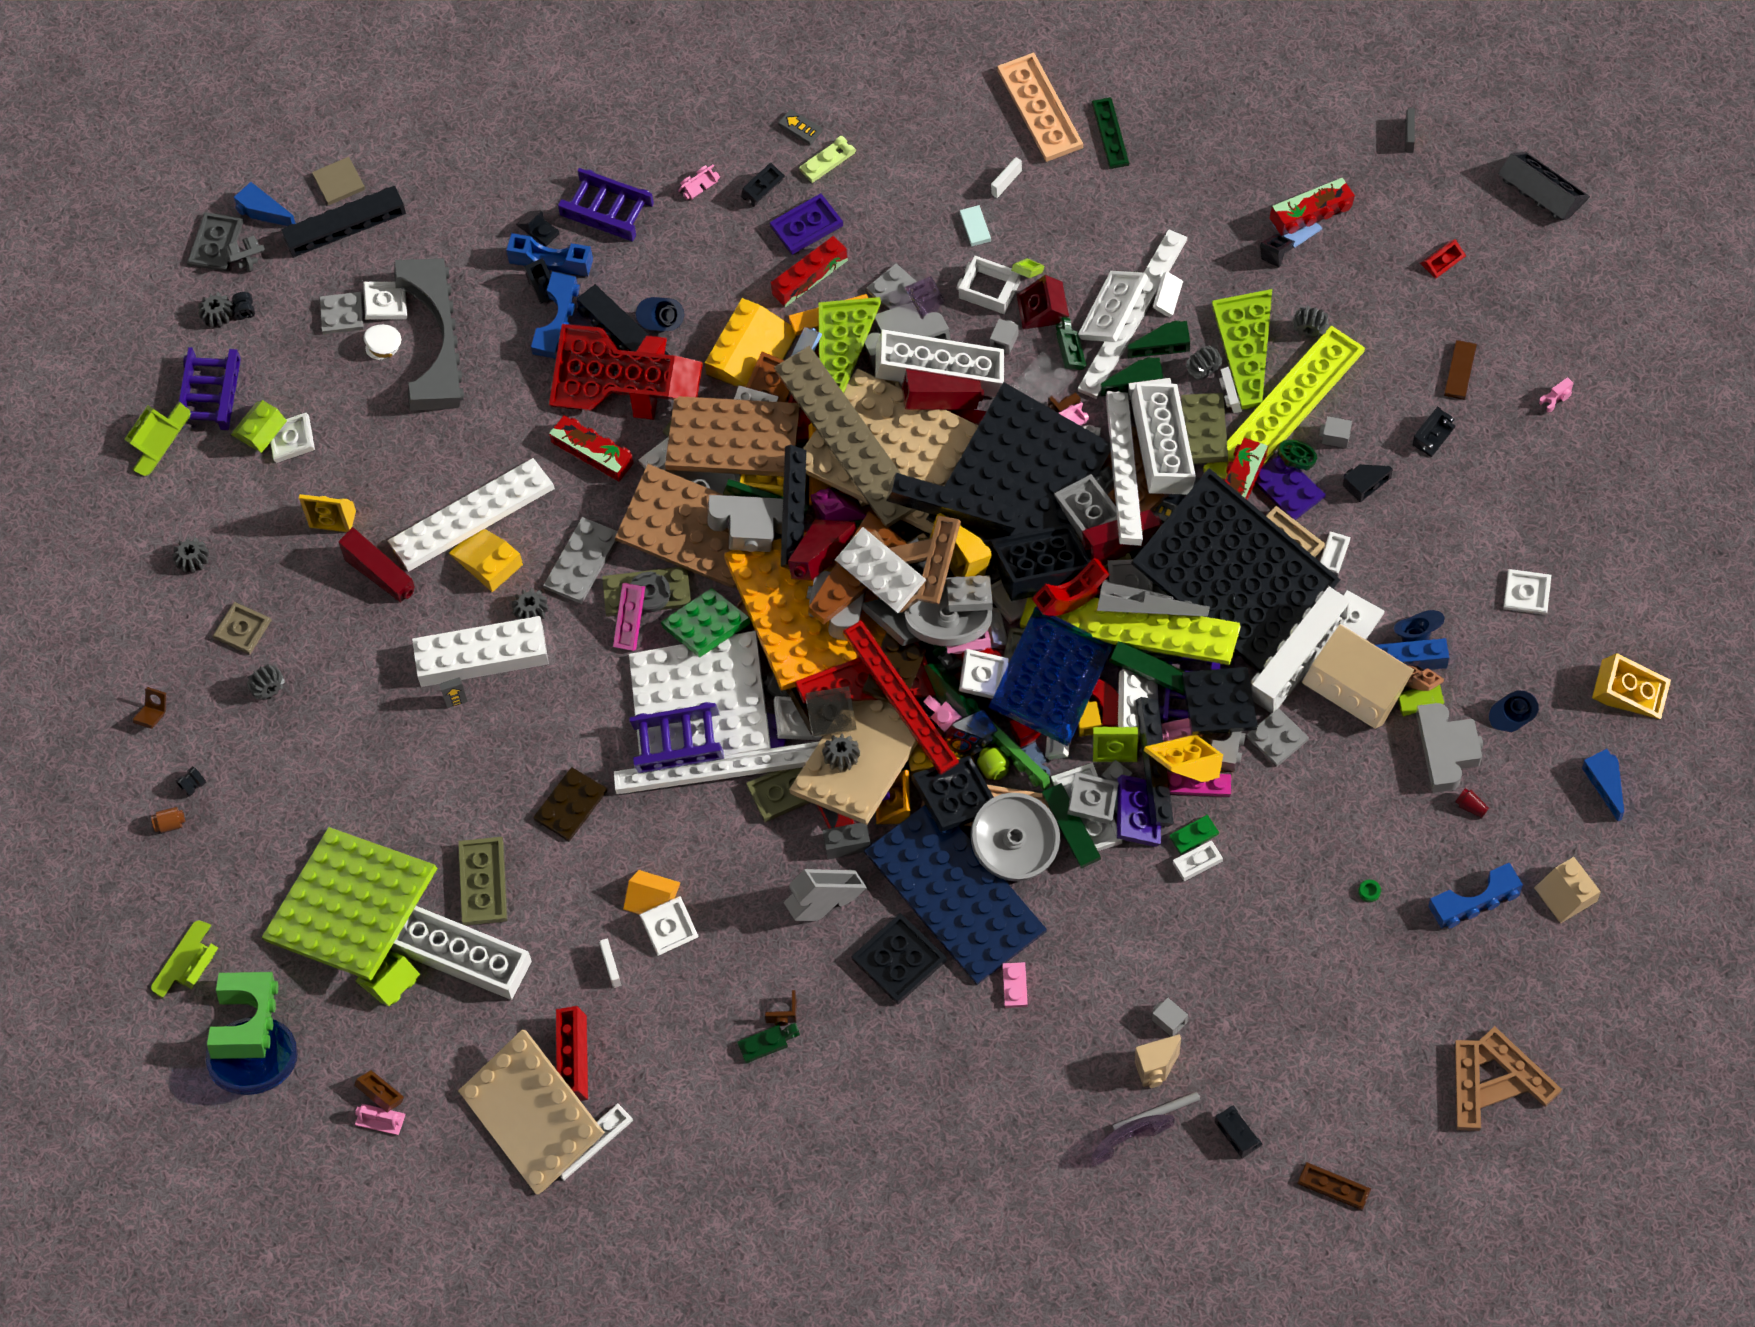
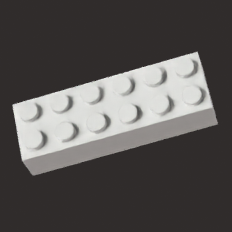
M882 329L876 343L875 378L903 382L906 369L980 380L981 389H984V396L995 397L1004 382V349Z
M1136 383L1131 402L1148 491L1155 494H1188L1193 488L1196 475L1177 384Z
M1328 587L1325 592L1321 591L1315 600L1316 604L1305 611L1302 617L1303 620L1300 624L1296 623L1293 626L1287 641L1283 640L1279 644L1276 655L1274 657L1270 656L1264 665L1265 669L1261 674L1257 673L1252 679L1251 691L1255 703L1270 713H1273L1281 706L1310 669L1312 663L1339 624L1344 625L1349 619L1351 600L1331 587Z
M540 616L412 639L417 676L421 687L440 684L458 677L464 680L549 664Z
M415 906L391 947L393 952L510 1000L513 999L532 962L529 952L418 906Z

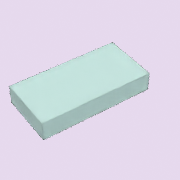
M980 205L960 210L971 247L991 242Z

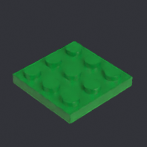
M711 588L661 621L663 629L700 658L751 624L746 614Z

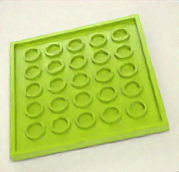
M328 827L262 938L264 941L371 981L438 868L435 864Z

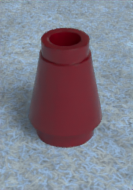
M1466 788L1455 801L1459 808L1479 816L1481 819L1489 809L1472 790L1469 791Z

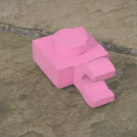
M1567 377L1553 387L1549 394L1543 395L1540 398L1539 404L1542 405L1548 402L1550 405L1547 406L1546 411L1548 413L1552 412L1558 401H1565L1571 396L1573 382Z
M930 695L923 701L935 712L930 718L944 732L952 724L962 719L947 702H944L941 706Z

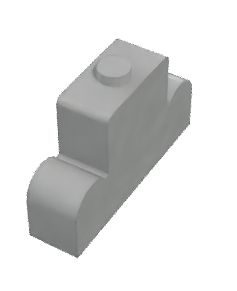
M910 302L876 314L875 322L878 333H871L867 336L865 347L867 358L874 370L876 365V343L882 329L950 341L951 339L949 328L940 313L931 312L926 314L924 319H921L914 304Z
M709 495L707 510L708 526L714 531L729 529L730 550L770 552L772 549L773 531L782 535L783 499Z
M822 571L814 578L813 586L808 587L807 599H810L809 605L830 574L829 571ZM866 592L829 620L828 632L833 638L847 641L842 633L845 629L860 621Z
M1441 703L1417 706L1416 717L1432 793L1455 790L1461 781V769L1480 766L1482 759L1481 749H1483L1482 737L1478 736L1473 719L1448 722L1449 710L1445 705Z
M804 869L789 884L792 894L784 901V904L795 921H818L837 904L844 906L855 900L867 887L856 870Z

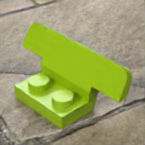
M181 402L177 403L168 418L147 405L124 439L143 452L132 470L143 476L150 475L191 415L190 410Z
M200 920L192 924L153 982L151 989L155 994L164 998L174 981L190 989L194 987L218 950V947L212 943L209 947L200 943L210 929L211 924Z

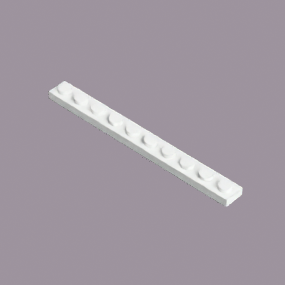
M1171 230L1167 231L1144 271L1148 280L1117 341H1104L1080 383L1078 392L1095 399L1098 398L1101 383L1111 375L1156 296L1162 274L1170 271L1187 241L1186 236Z
M1107 391L1106 406L1120 544L1141 546L1143 538L1128 393Z
M819 742L727 755L721 760L640 774L636 768L614 771L616 794L801 768L805 766Z

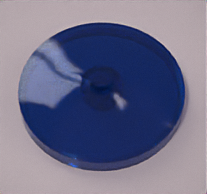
M253 1017L236 1020L226 1026H239L247 1023ZM273 1019V1029L269 1030L268 1034L270 1035V1048L266 1049L265 1058L211 1059L207 1048L206 1066L211 1079L221 1089L238 1095H254L275 1088L287 1079L297 1062L298 1050L292 1032L284 1024Z

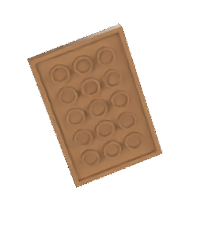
M681 396L674 398L665 469L784 477L785 446L790 444L796 446L800 406L798 403Z
M647 464L615 540L732 588L735 586L734 579L724 558L725 552L733 551L729 549V529L714 531L707 523L709 495L723 496V494Z

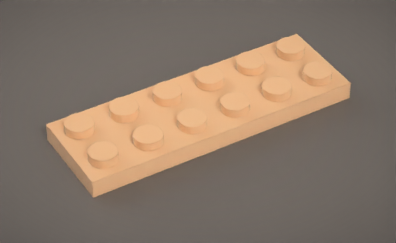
M1035 53L997 66L999 75L1046 162L1083 148L1082 140Z

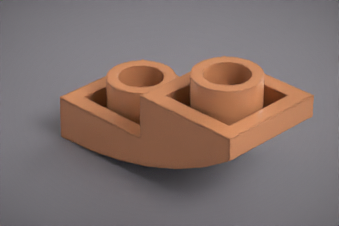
M1408 665L1414 671L1405 686L1416 690L1430 691L1444 682V678L1428 668L1421 672L1416 667Z

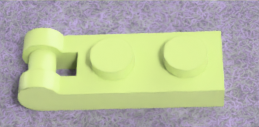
M840 136L833 144L801 165L799 170L813 183L855 154L856 149L852 145H848L847 140ZM841 148L843 152L839 154L837 150Z

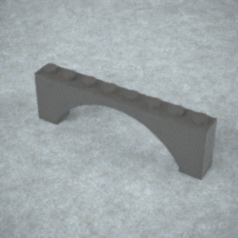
M444 258L395 260V288H401L412 294L431 311L438 322L443 338L441 352L431 368L416 381L408 382L409 411L459 408L460 401L464 400L463 388H459V383L462 382L461 370H457L460 359L459 353H455L457 335H453L455 318H451L453 301H449V296H451V284L447 283L449 267L445 266Z

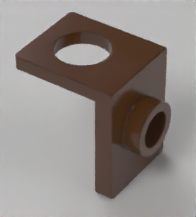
M147 687L145 689V706L133 718V723L153 729L166 712V693ZM150 696H158L160 698L161 703H154L151 700Z
M792 990V1011L765 1012L766 1023H774L776 1026L779 1025L781 1027L787 1026L788 1023H796V991Z

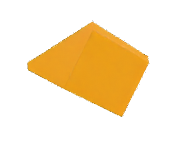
M908 770L899 773L889 789L890 799L882 801L877 808L876 824H900L911 816Z
M638 870L629 880L623 910L641 914L675 898L680 882Z

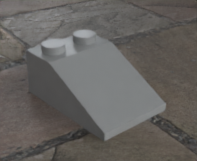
M1092 474L1054 493L1082 543L1083 530L1117 520L1116 506Z

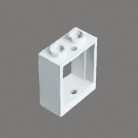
M974 256L972 262H968L964 278H960L957 284L959 298L1005 314L1021 282V276L1011 271L1012 268ZM977 272L1006 281L998 299L969 289Z

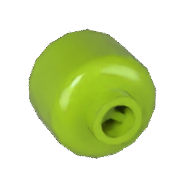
M986 747L979 753L980 757L977 760V766L986 778L999 780L1008 773L1009 760L998 747Z

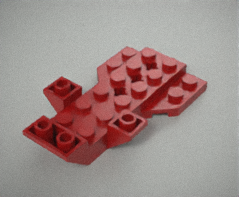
M562 324L549 406L591 411L610 394L630 395L633 417L654 420L657 399L655 398L674 400V398L679 396H698L703 362L675 355H665L667 338L646 336L636 352L618 350L606 332L600 327ZM580 365V369L575 371V367ZM599 367V372H597V374L594 373V369H598ZM619 369V373L615 376L613 374L614 370L617 371Z

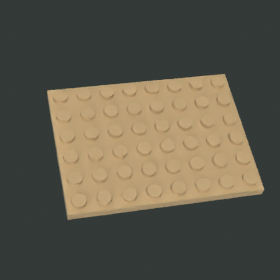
M860 369L855 371L844 392L847 399L900 473L937 485L945 486L978 428V425L947 410H907L904 408L902 389L879 378H875ZM816 430L803 448L807 450L806 474L869 504ZM918 510L901 519L931 534L934 526L933 523L926 520L929 514Z

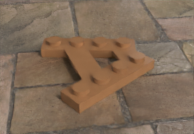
M938 516L931 539L889 548L907 564L926 560L922 575L926 581L900 610L901 613L918 601L940 604L961 523L959 519ZM876 530L871 532L873 536H875L879 541H881L885 545L884 541L882 540L881 536Z
M1495 1026L1479 1041H1455L1457 1130L1480 1131V1109L1529 1092L1546 1107L1562 1091L1550 1077ZM1495 1060L1509 1073L1480 1084L1479 1065Z

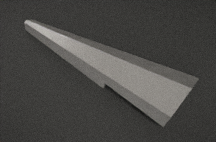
M1107 579L1102 583L1097 611L1208 616L1210 609L1209 606L1193 604L1187 600L1185 602L1173 600L1171 596L1145 589L1128 587L1126 584L1109 583Z

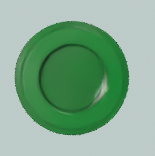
M1365 880L1360 884L1358 894L1363 901L1374 902L1381 895V887L1374 880Z

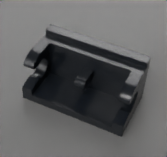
M770 162L742 188L741 198L744 200L749 198L752 202L751 205L753 207L756 206L768 192L782 182L785 175Z
M1437 406L1414 435L1412 446L1432 457L1455 429V425L1452 423L1455 419Z
M1234 1105L1215 1116V1124L1241 1158L1262 1146L1260 1139L1255 1136Z

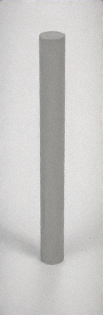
M1196 1091L1113 1124V1130L1115 1134L1199 1101L1200 1097Z

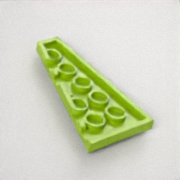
M1272 289L1212 301L1214 316L1241 410L1258 407L1262 403Z
M880 297L818 302L819 332L822 333L819 340V359L843 393L880 307Z

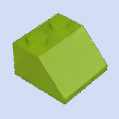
M261 400L253 405L231 435L262 453L287 420L277 408Z
M389 950L371 981L358 977L355 982L379 1002L390 1006L400 999L401 994L407 988L415 984L416 978L420 973L403 955Z

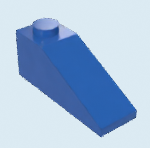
M252 182L234 196L235 208L241 215L246 214L252 219L284 226L296 224L293 215Z
M1605 749L1585 759L1582 769L1616 820L1620 821L1624 814L1619 762L1614 754H1610L1608 749Z

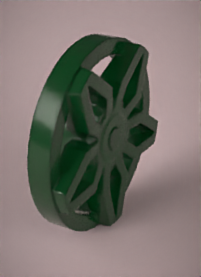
M1291 439L1285 440L1278 448L1280 458L1288 467L1292 466L1307 471L1317 461L1316 452L1304 442Z

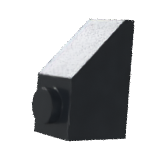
M1359 464L1356 468H1351L1344 474L1343 487L1361 503L1391 479L1393 468L1390 466Z

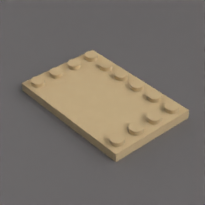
M882 700L846 701L790 787V794L867 825L918 742L891 704ZM842 733L844 738L851 735L852 740L857 741L860 756L857 765L851 764L850 770L844 767L840 772L838 767L832 770L830 764L824 762L822 750L825 747L826 740L831 741L833 735L840 738Z
M521 1030L458 1090L535 1194L543 1192L605 1133L526 1030Z

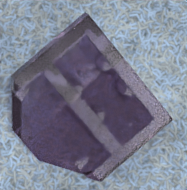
M932 276L905 287L918 313L923 317L928 313L937 312L940 305L945 301Z

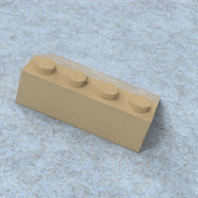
M1339 624L1312 663L1302 683L1376 729L1386 721L1414 669Z

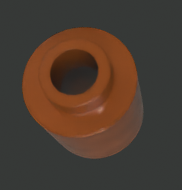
M178 807L156 812L155 815H151L155 832L161 831V833L180 829L182 828V823L186 822L183 810H178Z

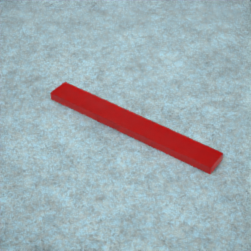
M862 620L845 629L842 634L938 773L941 775L958 765L959 760Z

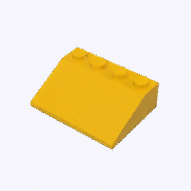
M742 298L705 361L706 375L737 387H746L762 351L779 359H784L796 338L792 326L763 306Z

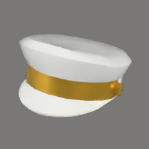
M384 324L372 326L364 334L366 353L371 358L378 360L392 357L397 352L402 340L396 328Z

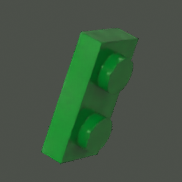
M1206 815L1170 834L1169 838L1180 855L1216 837L1219 835V831L1210 817Z

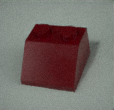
M1044 275L1016 294L1023 329L1056 325V323L1062 322V317H1069L1063 282Z

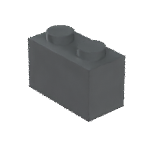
M863 823L822 830L828 860L864 853L871 846L867 825Z

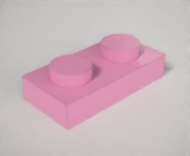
M988 630L981 637L969 643L946 646L947 653L961 654L966 649L982 651L986 648H991Z
M1025 962L1003 963L1005 1008L1028 1007Z

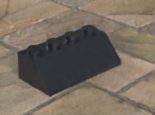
M1526 151L1511 153L1498 173L1503 177L1502 180L1506 184L1519 188V193L1526 197H1532L1536 200V205L1552 211L1551 215L1559 220L1569 219L1590 198L1588 194Z

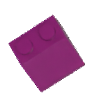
M832 488L821 489L817 493L810 495L815 516L819 520L852 521L858 525L862 523L867 515L853 497Z

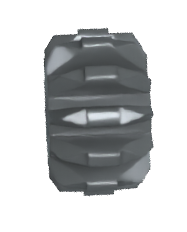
M219 292L215 296L210 293L209 298L203 297V302L198 303L199 317L205 325L210 323L212 328H214L216 323L222 327V321L229 323L228 317H233L232 302L229 301L226 295L221 296Z
M1300 307L1293 318L1294 330L1298 331L1299 335H1305L1306 337H1321L1328 329V314L1324 313L1322 309L1318 310L1316 307Z
M1206 346L1190 356L1186 362V367L1191 376L1193 375L1195 379L1201 380L1218 370V367L1222 364V358L1213 346Z
M188 537L185 542L179 540V546H174V554H172L176 567L182 568L185 573L188 572L189 568L193 573H195L196 567L203 570L202 563H208L207 557L209 556L205 543L203 541L199 542V539L196 537L192 541Z
M532 587L529 592L522 589V595L515 594V601H512L513 615L518 617V620L537 616L545 619V612H548L549 609L547 598L542 595L540 590L534 592Z
M267 664L264 667L260 666L256 671L254 670V673L248 677L249 680L246 683L251 694L256 699L266 700L268 697L272 698L274 694H278V691L283 688L285 680L281 671L275 665L270 666Z
M841 733L840 738L833 735L831 741L826 740L822 754L824 755V762L830 764L832 770L838 767L841 772L844 767L850 770L851 764L857 765L860 750L857 741H853L851 735L844 738V735Z

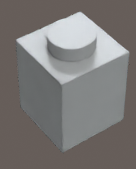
M999 319L990 337V347L1004 349V353L1010 355L1018 337V325L1010 320Z
M1327 416L1326 424H1321L1319 436L1323 437L1322 444L1347 448L1352 421Z
M1169 998L1163 1003L1161 1001L1158 1002L1152 1010V1021L1171 1037L1175 1036L1188 1022V1014Z

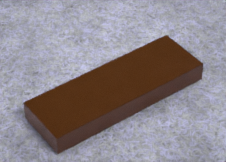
M1456 340L1444 396L1465 400L1477 344Z
M1308 1162L1305 1163L1297 1182L1298 1185L1362 1211L1371 1191L1369 1187Z

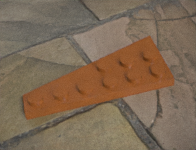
M868 512L854 534L855 536L864 527L870 533L876 530L888 548L908 544L889 527L886 528L870 512ZM837 562L809 605L808 612L824 625L869 589Z

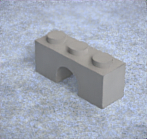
M1242 731L1228 732L1230 738L1225 741H1212V747L1223 754L1221 770L1235 772V766H1240L1242 753L1238 752L1239 746H1244L1246 735Z

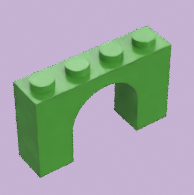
M272 972L219 973L216 986L219 1004H247L255 1007L257 1012L250 1021L239 1026L210 1027L207 1042L210 1058H265L266 1049L270 1048V1035L268 1034L269 1030L273 1029L271 1014L276 1010L274 995L278 994V981H274Z

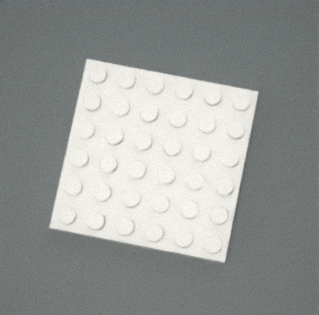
M756 631L735 634L700 658L683 644L629 654L635 716L640 713L653 714L711 702L716 704L720 714L719 716L712 717L714 742L720 743L724 756L771 749ZM703 718L690 720L693 746L704 745L706 741ZM682 722L669 724L671 749H682L684 747ZM660 726L648 728L650 753H661L663 751ZM638 729V730H637V736H638L639 755H641L640 736H639V729Z

